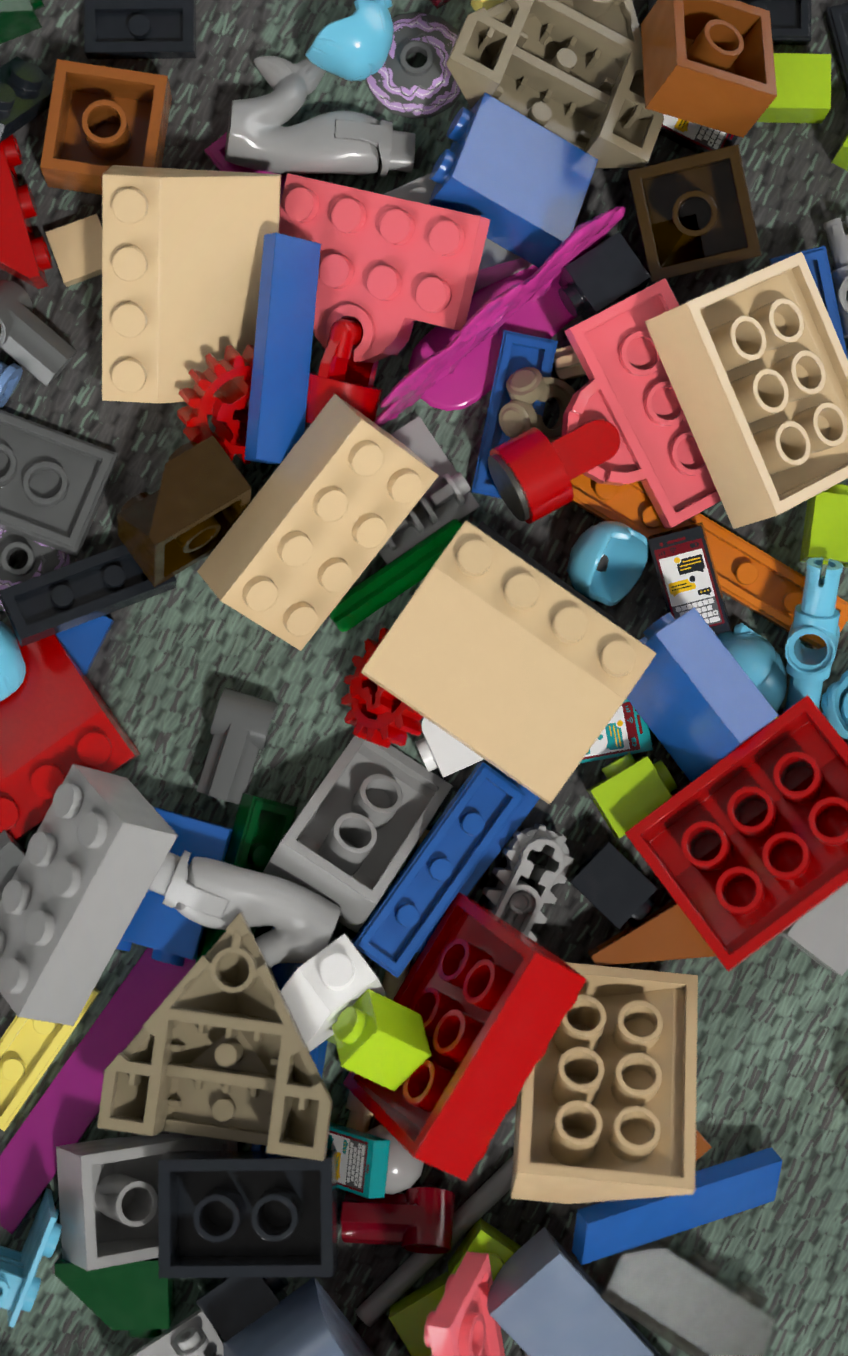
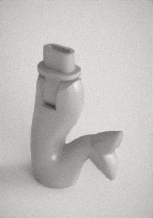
M261 56L254 59L256 68L273 91L254 98L232 100L227 126L225 161L245 168L278 174L367 176L375 174L378 170L380 177H386L389 170L412 173L416 135L415 133L393 130L392 122L383 119L379 121L372 116L354 111H332L317 115L301 123L284 127L283 125L302 107L307 95L316 89L326 71L311 63L308 58L296 64L277 56Z
M186 850L181 857L171 852L168 853L148 889L165 896L164 905L175 908L184 917L206 927L225 930L240 912L243 913L249 927H275L255 938L275 982L276 979L271 969L273 965L280 963L304 964L327 947L341 913V908L330 900L299 884L277 876L245 869L207 857H193L189 865L188 861L191 852Z

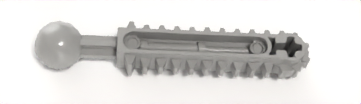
M535 823L534 827L526 828L521 832L515 831L509 846L504 847L502 850L507 859L506 867H494L492 873L499 880L496 888L484 887L482 891L489 899L485 909L535 942L537 938L531 932V928L534 923H546L547 918L540 910L544 903H556L557 898L550 890L557 883L565 884L567 880L565 874L569 865L573 864V858L569 856V849L565 843L566 837ZM532 849L539 852L542 850L549 857L545 867L538 864L534 866L527 859ZM522 875L535 881L533 887L520 880V876ZM382 1124L371 1128L367 1132L368 1134L390 1140L385 1194H396L409 1189L421 1176L424 1162L412 1157Z

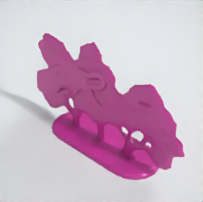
M615 207L595 216L588 222L578 225L540 268L533 265L479 289L472 295L467 321L461 331L436 326L426 334L412 351L408 365L409 374L382 401L381 407H386V409L382 410V413L375 419V424L381 427L387 421L397 418L400 413L412 406L420 398L431 407L445 411L465 409L480 400L492 389L504 330L550 339L575 317L566 309L558 292L561 288L559 280L564 267L598 246L604 240L607 233L624 217L625 208Z

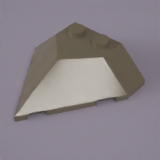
M506 0L488 10L483 7L467 15L446 62L448 69L471 108L484 93H487L598 159L595 168L645 167L650 159L664 121V116L662 113L645 108L642 37L632 0Z
M240 912L208 953L199 959L145 1022L142 1030L124 1051L119 1053L105 1069L97 1128L154 1136L162 1131L265 1145L267 1146L266 1153L324 1161L333 1101L243 913Z

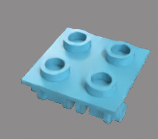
M48 1188L45 1190L22 1252L0 1245V1308L7 1310L8 1326L13 1328L20 1311L30 1312L41 1283V1278L36 1277L39 1262L42 1256L51 1258L60 1237L62 1225L56 1223L59 1209L54 1207L52 1190Z

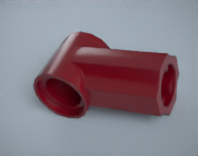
M414 1187L407 1189L405 1194H385L384 1198H366L346 1191L341 1212L342 1240L344 1243L401 1245L403 1250L421 1254L449 1253L452 1244L455 1194L445 1189Z

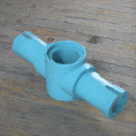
M813 557L806 561L807 570L802 603L795 607L793 622L785 645L786 672L790 675L786 707L783 713L807 695L819 709L823 681L830 677L831 667L836 656L840 638V628L838 625L840 613L835 609L840 575L843 572V564L839 561L829 559L825 576L821 575L823 558ZM806 634H814L821 637L825 641L826 646L820 649H810L805 647L799 638Z

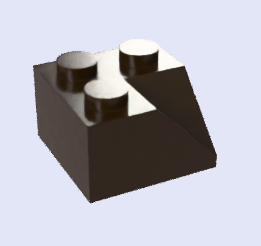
M739 144L628 171L652 282L762 256Z
M214 436L199 444L195 441L188 442L175 450L169 457L168 462L165 463L158 491L151 495L148 492L140 493L124 504L121 512L117 514L118 537L155 588L212 553L250 504L252 488Z

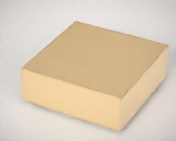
M97 214L45 232L66 287L102 274V224Z

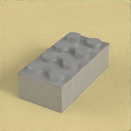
M73 764L63 784L56 790L53 802L38 831L31 837L25 857L3 890L0 900V993L17 1017L74 1026L178 836L126 777Z

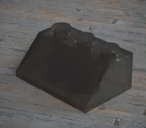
M673 1235L602 1258L593 1272L602 1299L689 1356H764L776 1322L770 1310L764 1306L769 1298L742 1279L738 1281L736 1286H733L717 1274L721 1266L702 1252L693 1248L689 1255L684 1254L670 1244L674 1238Z

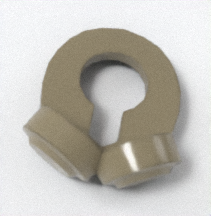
M525 367L515 371L506 383L511 401L505 404L499 413V424L503 432L510 438H514L535 427L550 442L560 438L563 413L573 394L576 393L574 389L560 379L543 377L536 368ZM554 397L559 404L560 414L557 423L549 429L545 426L542 416L536 414L532 403L535 401L546 402L548 398Z

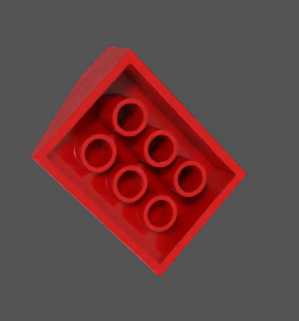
M55 634L21 647L18 641L26 665L25 678L14 693L0 701V833L6 830L16 841L41 825L53 802L56 790L63 784L73 764L113 774L141 754L87 676H84Z
M808 695L625 832L634 847L728 972L848 884V745Z
M458 892L392 1000L421 1014L431 1056L395 1091L352 1071L349 1072L343 1084L412 1157L467 1181L476 1164L484 1157L489 1142L507 1112L514 1107L518 1094L535 1065L545 1055L548 1044L565 1015L575 1005L578 994L587 979L559 957L466 895Z

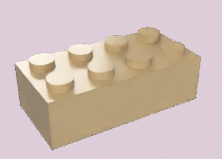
M334 394L197 572L221 602L301 651L439 475L411 449Z

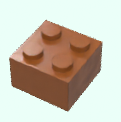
M657 0L641 23L646 109L744 138L777 97L770 11L737 0Z
M57 59L40 164L47 186L102 195V174L112 165L162 168L172 101L168 76Z

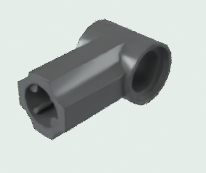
M9 280L0 281V348L48 387L73 359L77 350L33 314V305L29 294L20 285Z
M227 687L224 688L214 714L210 732L214 736L197 792L227 802L240 804L242 793H248L260 750L264 751L270 735L267 733L271 720H275L278 703Z

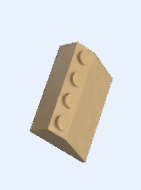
M112 165L102 174L103 401L140 403L185 402L179 395V390L194 387L196 382L188 372L192 368L203 373L208 368L205 360L207 354L210 353L220 361L224 359L225 347L228 345H232L241 356L248 344L254 346L264 234L279 233L281 174Z
M802 252L645 321L733 529L777 516L848 478V360Z
M465 521L361 673L543 801L550 804L625 701L657 653L471 523Z
M565 962L587 980L578 994L575 1005L567 1012L550 1040L545 1055L537 1062L518 1094L516 1101L511 1198L575 1204L694 1194L698 975Z

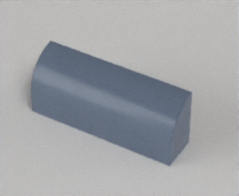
M545 1227L507 1260L491 1285L487 1300L489 1314L528 1356H662Z

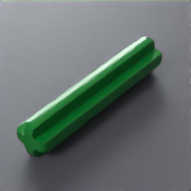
M452 519L349 590L329 615L336 627L341 632H347L425 578L463 524L458 519Z

